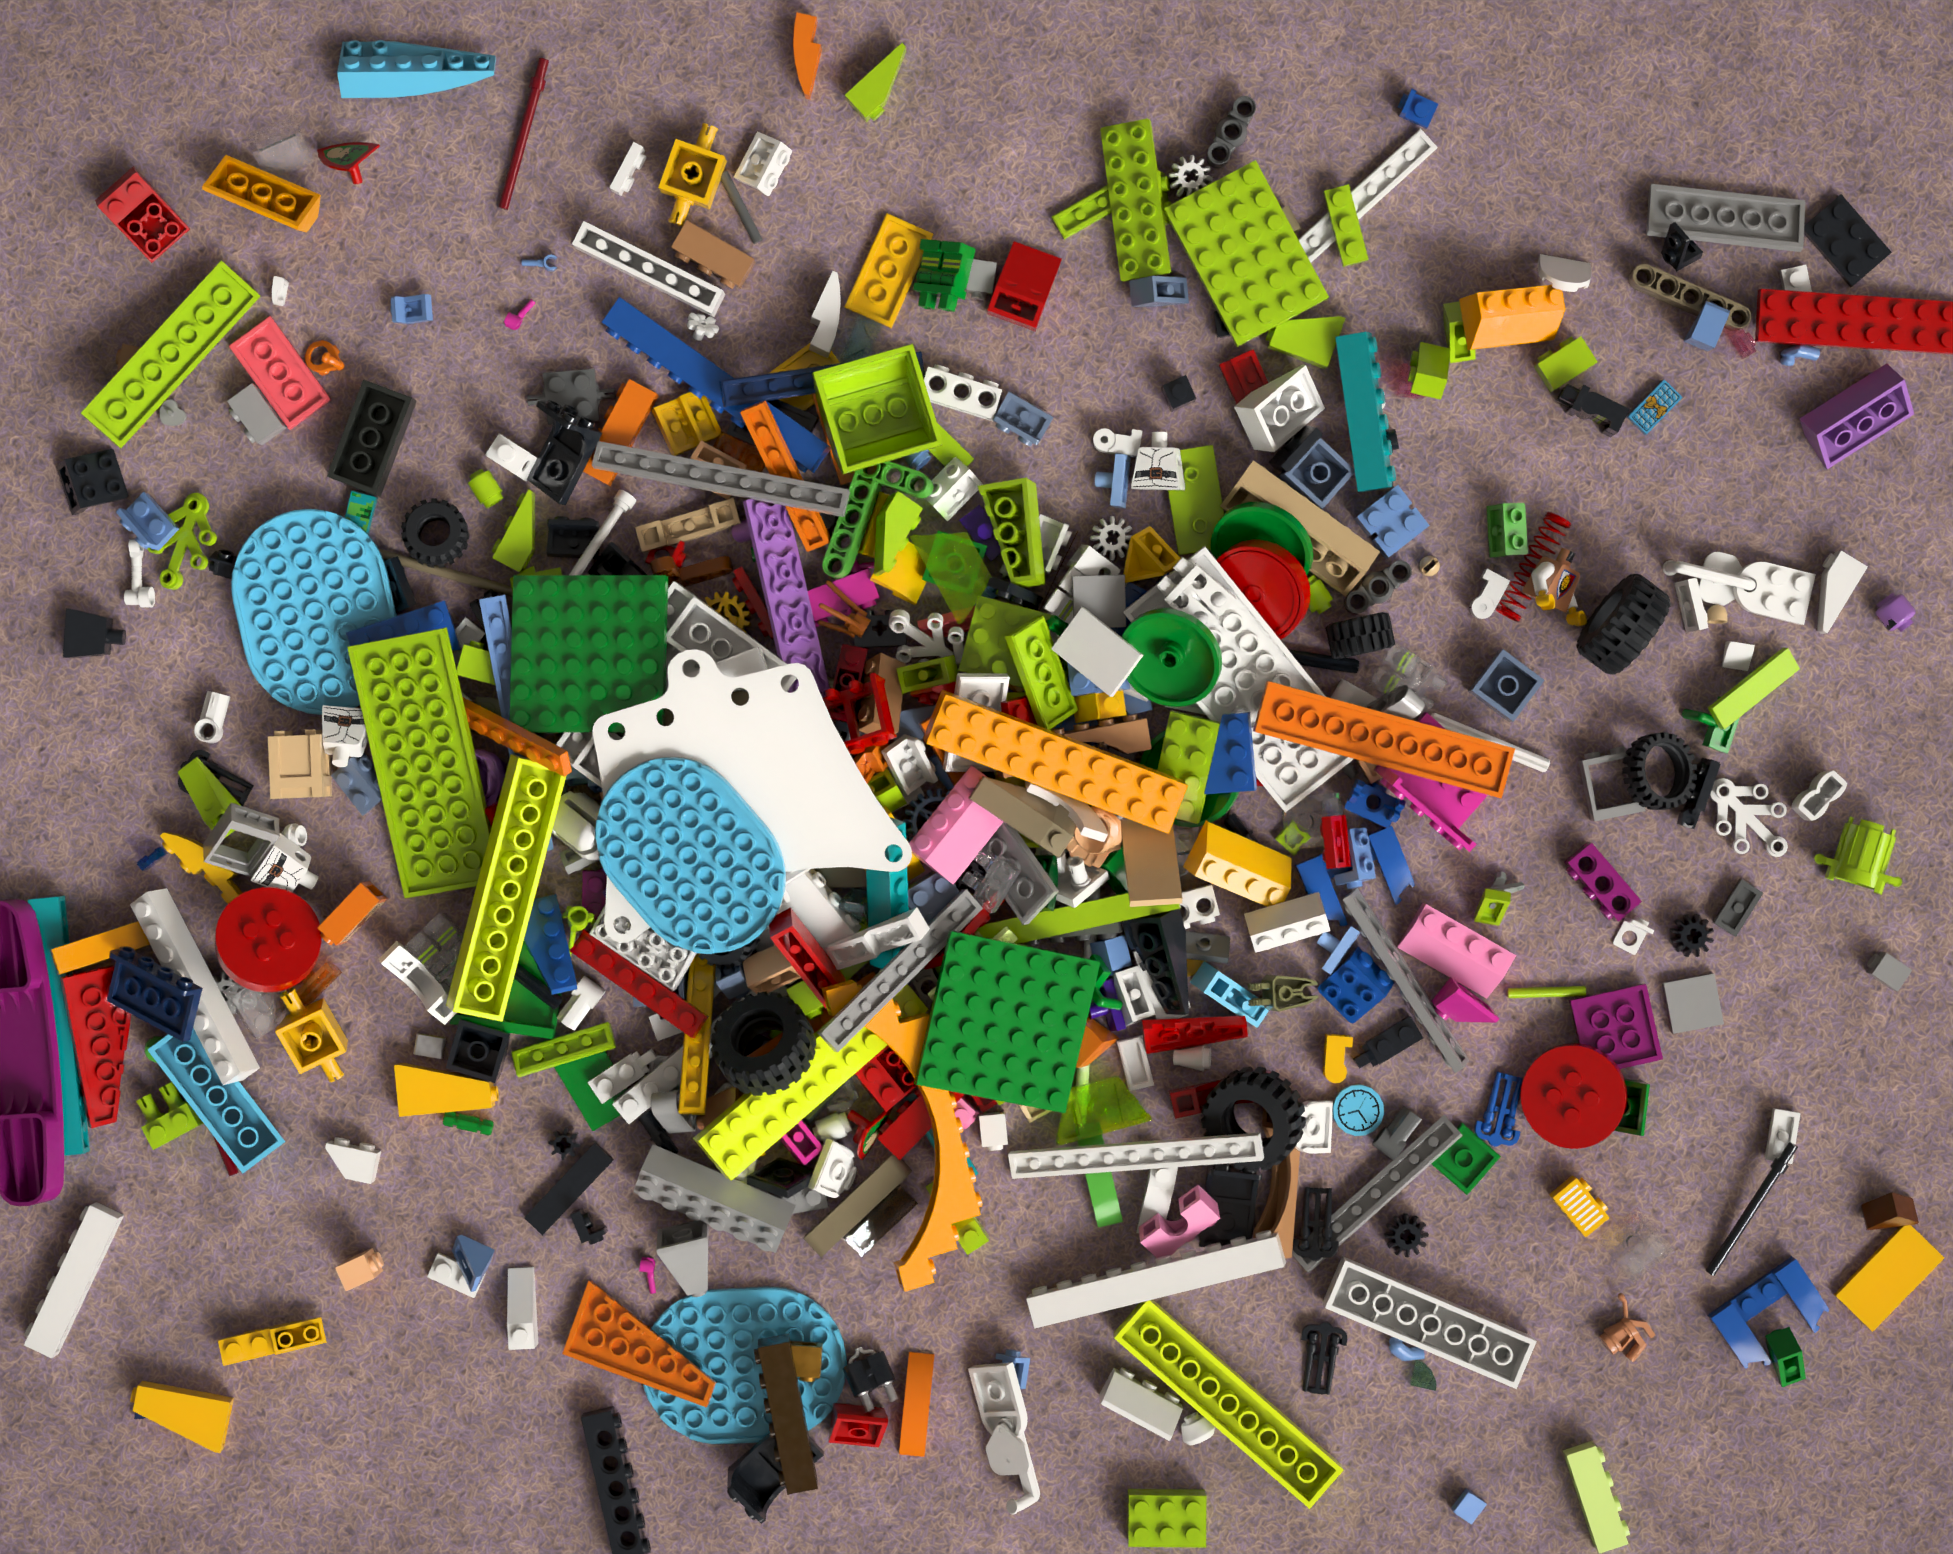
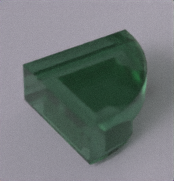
M1415 1360L1410 1385L1436 1391V1379L1432 1370L1424 1362Z

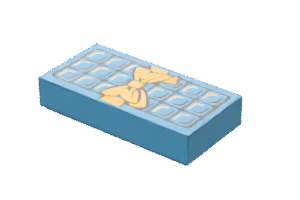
M1662 380L1627 418L1644 435H1647L1683 397L1669 383Z

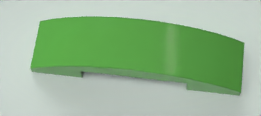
M1099 1121L1074 1127L1078 1146L1104 1144ZM1112 1173L1085 1174L1098 1228L1123 1222Z

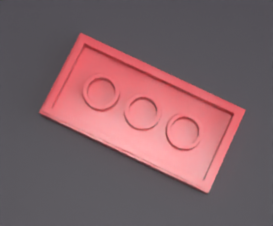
M271 316L229 345V348L289 430L332 400Z

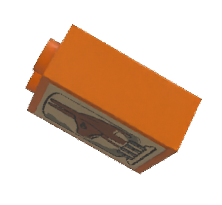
M370 881L361 882L318 927L322 932L320 936L329 945L334 943L337 946L346 943L388 898Z

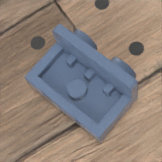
M1009 391L992 420L997 422L995 426L1001 431L1009 434L1011 430L1019 435V441L1032 446V444L1038 445L1054 416Z
M365 753L361 757L348 759L346 767L338 768L331 775L362 816L370 812L382 801L375 766Z

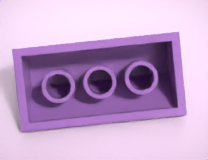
M1885 364L1801 417L1800 422L1805 437L1824 467L1829 469L1913 416L1914 411L1905 379L1891 366Z

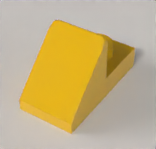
M1123 690L1117 691L1113 697H1110L1105 692L1074 697L1078 711L1074 713L1075 723L1127 716Z

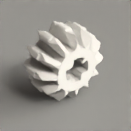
M1190 155L1189 163H1187L1184 157L1179 159L1181 166L1173 163L1171 168L1176 173H1169L1168 178L1176 180L1170 184L1171 189L1180 187L1176 194L1178 197L1184 191L1187 192V197L1192 192L1207 186L1205 183L1212 182L1213 177L1205 175L1211 171L1210 166L1201 168L1204 163L1203 158L1196 164L1194 163L1195 156ZM1194 173V179H1197V181L1191 180L1189 183L1186 182L1187 176H1184V174L1190 175Z
M1110 516V525H1107L1106 521L1102 518L1100 524L1103 529L1098 526L1093 527V531L1100 535L1090 536L1091 541H1099L1098 544L1093 546V549L1098 550L1102 547L1103 551L1100 554L1103 557L1107 551L1110 552V560H1114L1115 551H1117L1120 558H1123L1125 555L1121 547L1128 550L1129 544L1125 543V541H1130L1132 536H1125V533L1130 532L1132 527L1127 526L1122 529L1121 526L1125 521L1122 518L1119 520L1118 525H1114V516ZM1112 531L1113 535L1116 532L1119 535L1116 545H1112V542L1110 544L1106 542L1108 532Z

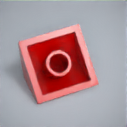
M833 1403L828 1443L879 1448L888 1425V1416L885 1409L874 1407L873 1410L866 1412L864 1406Z

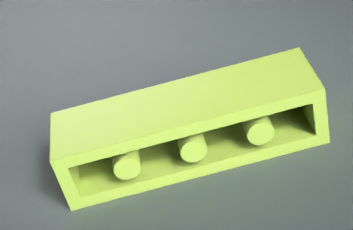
M1590 1441L1563 1450L1594 1548L1600 1554L1627 1545L1626 1536L1630 1535L1625 1520H1620L1618 1511L1622 1510L1618 1497L1612 1496L1610 1487L1614 1485L1609 1471H1604L1602 1462H1605V1457L1601 1447H1596Z

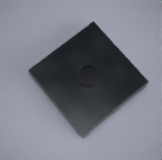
M1305 425L1285 442L1283 447L1268 463L1275 469L1289 472L1322 437L1323 433L1316 427Z
M779 1157L748 1175L747 1185L790 1198L808 1187L814 1169Z

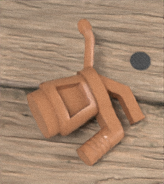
M1619 1293L1618 1299L1622 1301L1623 1318L1620 1322L1604 1329V1333L1599 1338L1612 1355L1618 1351L1622 1352L1633 1339L1636 1343L1625 1356L1634 1362L1647 1346L1635 1327H1642L1650 1338H1653L1655 1333L1646 1321L1628 1318L1627 1300L1624 1294Z

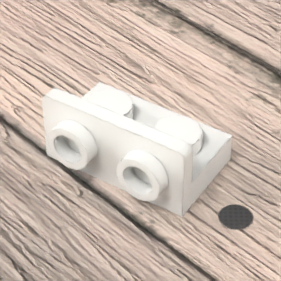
M757 131L734 178L769 196L776 187L784 167L788 164L792 150L781 141Z
M955 457L932 480L933 491L930 496L924 499L948 522L979 490L978 486L983 484L967 466Z

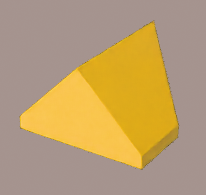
M1151 526L1130 538L1123 573L1125 575V583L1163 576L1174 570L1173 567L1181 559Z

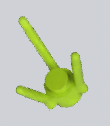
M567 906L566 911L561 916L563 919L568 917L567 922L571 928L568 942L569 952L574 946L576 932L586 928L588 922L592 926L596 922L594 914L588 913L582 906Z

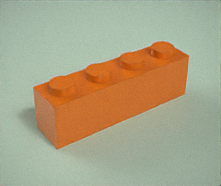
M629 379L627 384L623 382L616 394L619 399L615 406L611 405L604 416V419L607 421L603 429L598 428L602 432L599 439L601 442L632 447L659 397L657 393ZM595 447L583 472L611 487L618 473L592 467Z

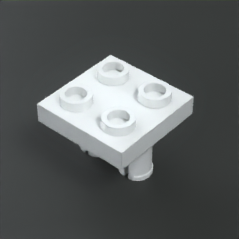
M1063 851L1060 858L1057 857V889L1059 892L1057 893L1056 900L1073 908L1077 907L1110 879L1108 871L1084 865L1083 858L1079 856L1066 859L1065 851Z

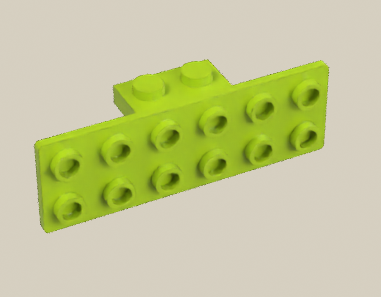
M1146 118L1102 127L1100 131L1120 279L1125 282L1149 276L1169 274L1171 266L1165 225H1170L1171 223L1164 212V208L1172 204L1168 200L1170 181L1168 176H1165V173L1157 170L1151 120Z

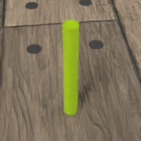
M1585 986L1507 988L1508 998L1586 996Z

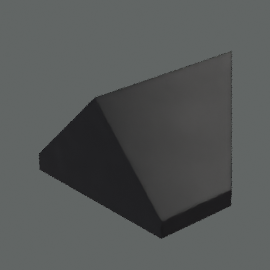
M613 542L607 545L588 571L590 575H647Z

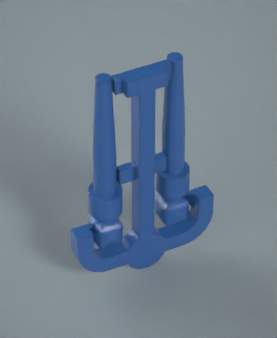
M1500 1072L1496 1074L1487 1110L1484 1111L1483 1115L1485 1120L1484 1122L1476 1120L1474 1127L1476 1136L1480 1139L1488 1140L1491 1146L1497 1147L1501 1144L1511 1146L1519 1140L1521 1132L1512 1130V1126L1515 1125L1516 1121L1514 1118L1523 1078ZM1503 1078L1506 1079L1501 1104L1498 1107L1495 1106L1500 1079ZM1512 1081H1515L1517 1084L1510 1109H1506ZM1493 1111H1497L1498 1116L1494 1132L1490 1135L1483 1134L1481 1131L1485 1133L1491 1131L1490 1123L1494 1119ZM1504 1114H1508V1117L1505 1118L1504 1124H1506V1126L1502 1130V1136L1505 1138L1512 1137L1511 1140L1502 1139L1500 1135Z

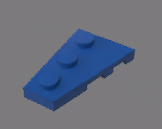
M1250 712L1223 714L1204 794L1257 790Z

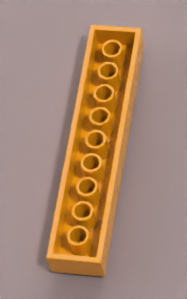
M942 690L923 737L926 744L1168 834L1188 787L1179 778Z

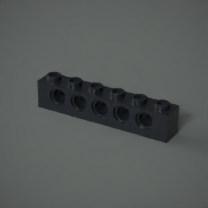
M614 1406L585 1412L581 1416V1421L612 1554L651 1553L649 1538H644L642 1528H645L644 1515L642 1512L638 1513L636 1503L640 1502L637 1487L632 1488L630 1479L634 1477L631 1462H626L625 1453L628 1452L626 1438H621L619 1428L622 1427L620 1413H615ZM599 1432H610L612 1440L609 1442L602 1441L599 1437ZM614 1456L618 1461V1465L615 1467L608 1466L605 1462V1457ZM611 1482H621L624 1490L621 1492L614 1491L611 1488ZM625 1506L628 1508L630 1515L622 1517L617 1513L616 1508ZM625 1531L632 1532L635 1535V1540L632 1542L624 1540L622 1533Z

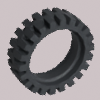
M1667 732L1648 734L1637 738L1636 741L1631 743L1632 747L1627 749L1626 754L1629 756L1623 759V763L1627 764V767L1622 768V774H1627L1628 777L1623 780L1624 784H1630L1627 791L1629 794H1634L1632 799L1635 802H1639L1640 806L1647 807L1649 810L1671 809L1686 802L1685 799L1690 798L1692 795L1690 791L1694 790L1696 786L1692 781L1697 780V774H1693V770H1697V764L1691 763L1695 759L1694 754H1688L1691 748L1688 745H1683L1685 741L1682 738H1677V735ZM1654 746L1664 749L1669 754L1674 765L1675 777L1673 786L1669 794L1663 797L1657 795L1651 789L1646 779V757Z

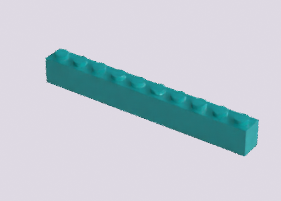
M65 896L28 899V904L31 905L36 913L42 937L54 1008L62 1085L64 1156L84 1154L90 1151L87 1116L60 977L73 975V971L58 975L50 952L51 949L70 944Z

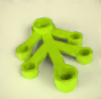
M200 493L188 495L183 507L168 514L174 523L185 518L183 526L179 528L159 551L147 548L151 553L161 554L165 548L177 542L168 569L163 570L160 574V583L164 588L176 590L181 587L183 575L179 568L187 546L192 555L190 558L191 567L204 570L208 565V559L203 555L193 529L197 522L201 530L198 537L199 541L207 546L215 544L217 535L212 531L206 517L209 510L208 500ZM196 501L197 507L193 509V504ZM209 533L210 539L206 542L205 537ZM201 558V564L197 566V560ZM170 574L171 580L167 582V577Z

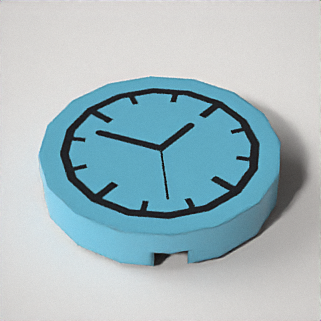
M1362 1084L1349 1085L1338 1093L1333 1102V1118L1337 1126L1345 1133L1354 1136L1367 1135L1375 1131L1382 1122L1384 1116L1383 1102L1379 1094L1370 1087Z

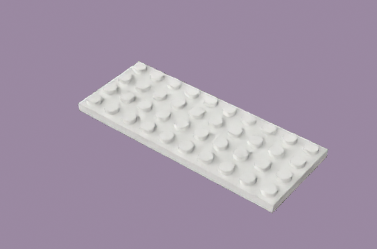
M1204 546L1188 560L1194 565L1197 563L1224 588L1235 595L1236 600L1219 616L1200 599L1209 610L1218 616V619L1209 630L1215 636L1221 650L1222 670L1212 691L1196 703L1210 720L1221 722L1223 714L1250 712L1256 777L1286 813L1350 763L1353 758L1253 732L1266 681L1321 696L1325 695ZM1176 570L1168 575L1175 584L1183 578ZM1156 584L1127 607L1123 613L1132 622L1136 617L1147 611L1173 608L1164 600L1165 596Z

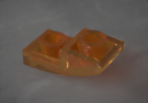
M720 431L713 447L747 465L746 470L762 473L765 463L758 449Z

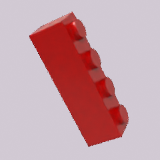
M790 907L777 914L769 924L770 938L818 1000L827 1008L822 988L845 982L846 979L840 970L836 969L830 957Z
M919 1088L915 1091L917 1097L911 1103L906 1100L897 1110L899 1115L893 1121L889 1118L879 1128L882 1133L879 1135L878 1140L899 1160L932 1128L930 1115ZM952 1092L954 1094L956 1103L965 1095L962 1093Z

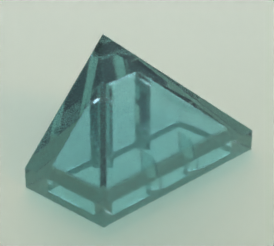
M859 314L839 362L845 363L869 357L882 324Z
M851 888L839 901V908L868 928L867 890Z

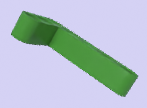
M890 461L877 464V470L871 475L867 473L868 467L855 471L849 487L850 495L845 516H839L823 559L822 567L824 572L837 580L849 576L882 486L923 499L930 496L933 491V482L929 477L919 471ZM900 471V479L895 483H891L892 474ZM923 479V488L915 491L914 485L916 481ZM868 488L867 496L864 499H859L860 490ZM855 512H859L858 521L851 524L850 516ZM849 536V546L842 548V539ZM840 560L842 564L841 569L833 573V564Z

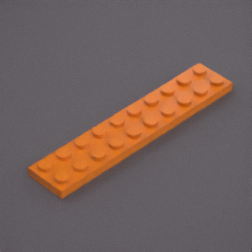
M1266 681L1253 732L1501 799L1515 748L1270 681Z

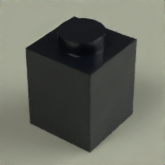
M1186 375L1161 387L1171 412L1189 405L1197 399Z

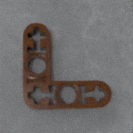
M671 556L660 557L650 562L653 575L668 576V588L673 581L686 587L727 575L733 571L729 556L717 557L683 568H678Z

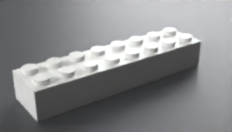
M1344 1256L1341 1257L1322 1302L1328 1310L1515 1389L1518 1387L1537 1342L1531 1335Z

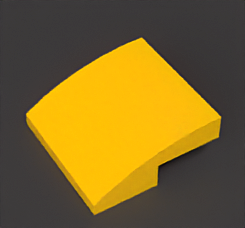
M689 392L652 409L656 422L673 456L697 447L700 441L707 443L723 435L711 406L704 395L700 399Z
M908 541L905 548L896 554L895 559L897 562L889 573L885 572L879 576H876L873 572L870 581L892 590V595L916 605L926 584V581L922 580L930 554Z

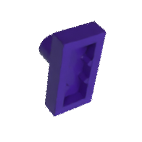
M979 504L959 521L975 542L987 546L985 554L992 561L1001 554L998 540L995 538L990 517Z
M1106 979L1099 991L1103 997L1118 999L1113 980ZM1095 1002L1091 1003L1088 1014L1090 1020L1105 1015L1110 1031L1126 1029L1121 1009L1104 1008L1097 1006Z

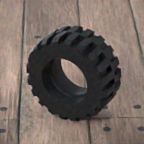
M1641 574L1628 575L1604 597L1600 605L1593 611L1592 616L1587 620L1585 627L1580 632L1581 635L1577 639L1576 647L1579 654L1606 674L1615 675L1620 673L1640 655L1642 650L1648 646L1650 640L1658 632L1671 606L1669 596Z
M758 992L756 996L752 994L746 995L744 1000L733 1002L731 1004L732 1007L729 1010L725 1009L720 1015L722 1019L716 1021L713 1028L716 1033L711 1035V1044L713 1045L711 1048L712 1056L728 1082L733 1087L738 1088L739 1091L745 1094H749L751 1091L754 1096H762L764 1092L767 1095L776 1094V1091L779 1089L784 1091L790 1088L789 1084L792 1082L797 1083L802 1078L801 1074L803 1072L806 1073L810 1068L809 1060L814 1059L816 1052L814 1050L816 1046L814 1031L802 1009L788 996L782 997L781 993L771 992L770 995L767 992ZM771 1030L783 1031L780 1042L767 1054L758 1057L744 1056L748 1044L757 1035Z
M1250 1066L1243 1067L1240 1071L1235 1070L1231 1072L1206 1097L1207 1102L1202 1107L1201 1113L1205 1116L1201 1119V1127L1207 1130L1203 1134L1204 1137L1247 1134L1235 1119L1234 1103L1238 1100L1254 1101L1269 1113L1273 1123V1135L1268 1138H1261L1264 1159L1262 1161L1234 1163L1233 1167L1242 1170L1244 1167H1247L1249 1172H1257L1259 1168L1263 1171L1271 1169L1273 1165L1280 1164L1291 1153L1303 1136L1304 1132L1302 1129L1306 1125V1118L1301 1116L1305 1112L1304 1104L1298 1102L1301 1096L1297 1090L1292 1091L1289 1087L1292 1084L1287 1079L1281 1080L1278 1078L1280 1074L1273 1070L1269 1074L1266 1073V1068L1257 1067L1253 1071V1068Z

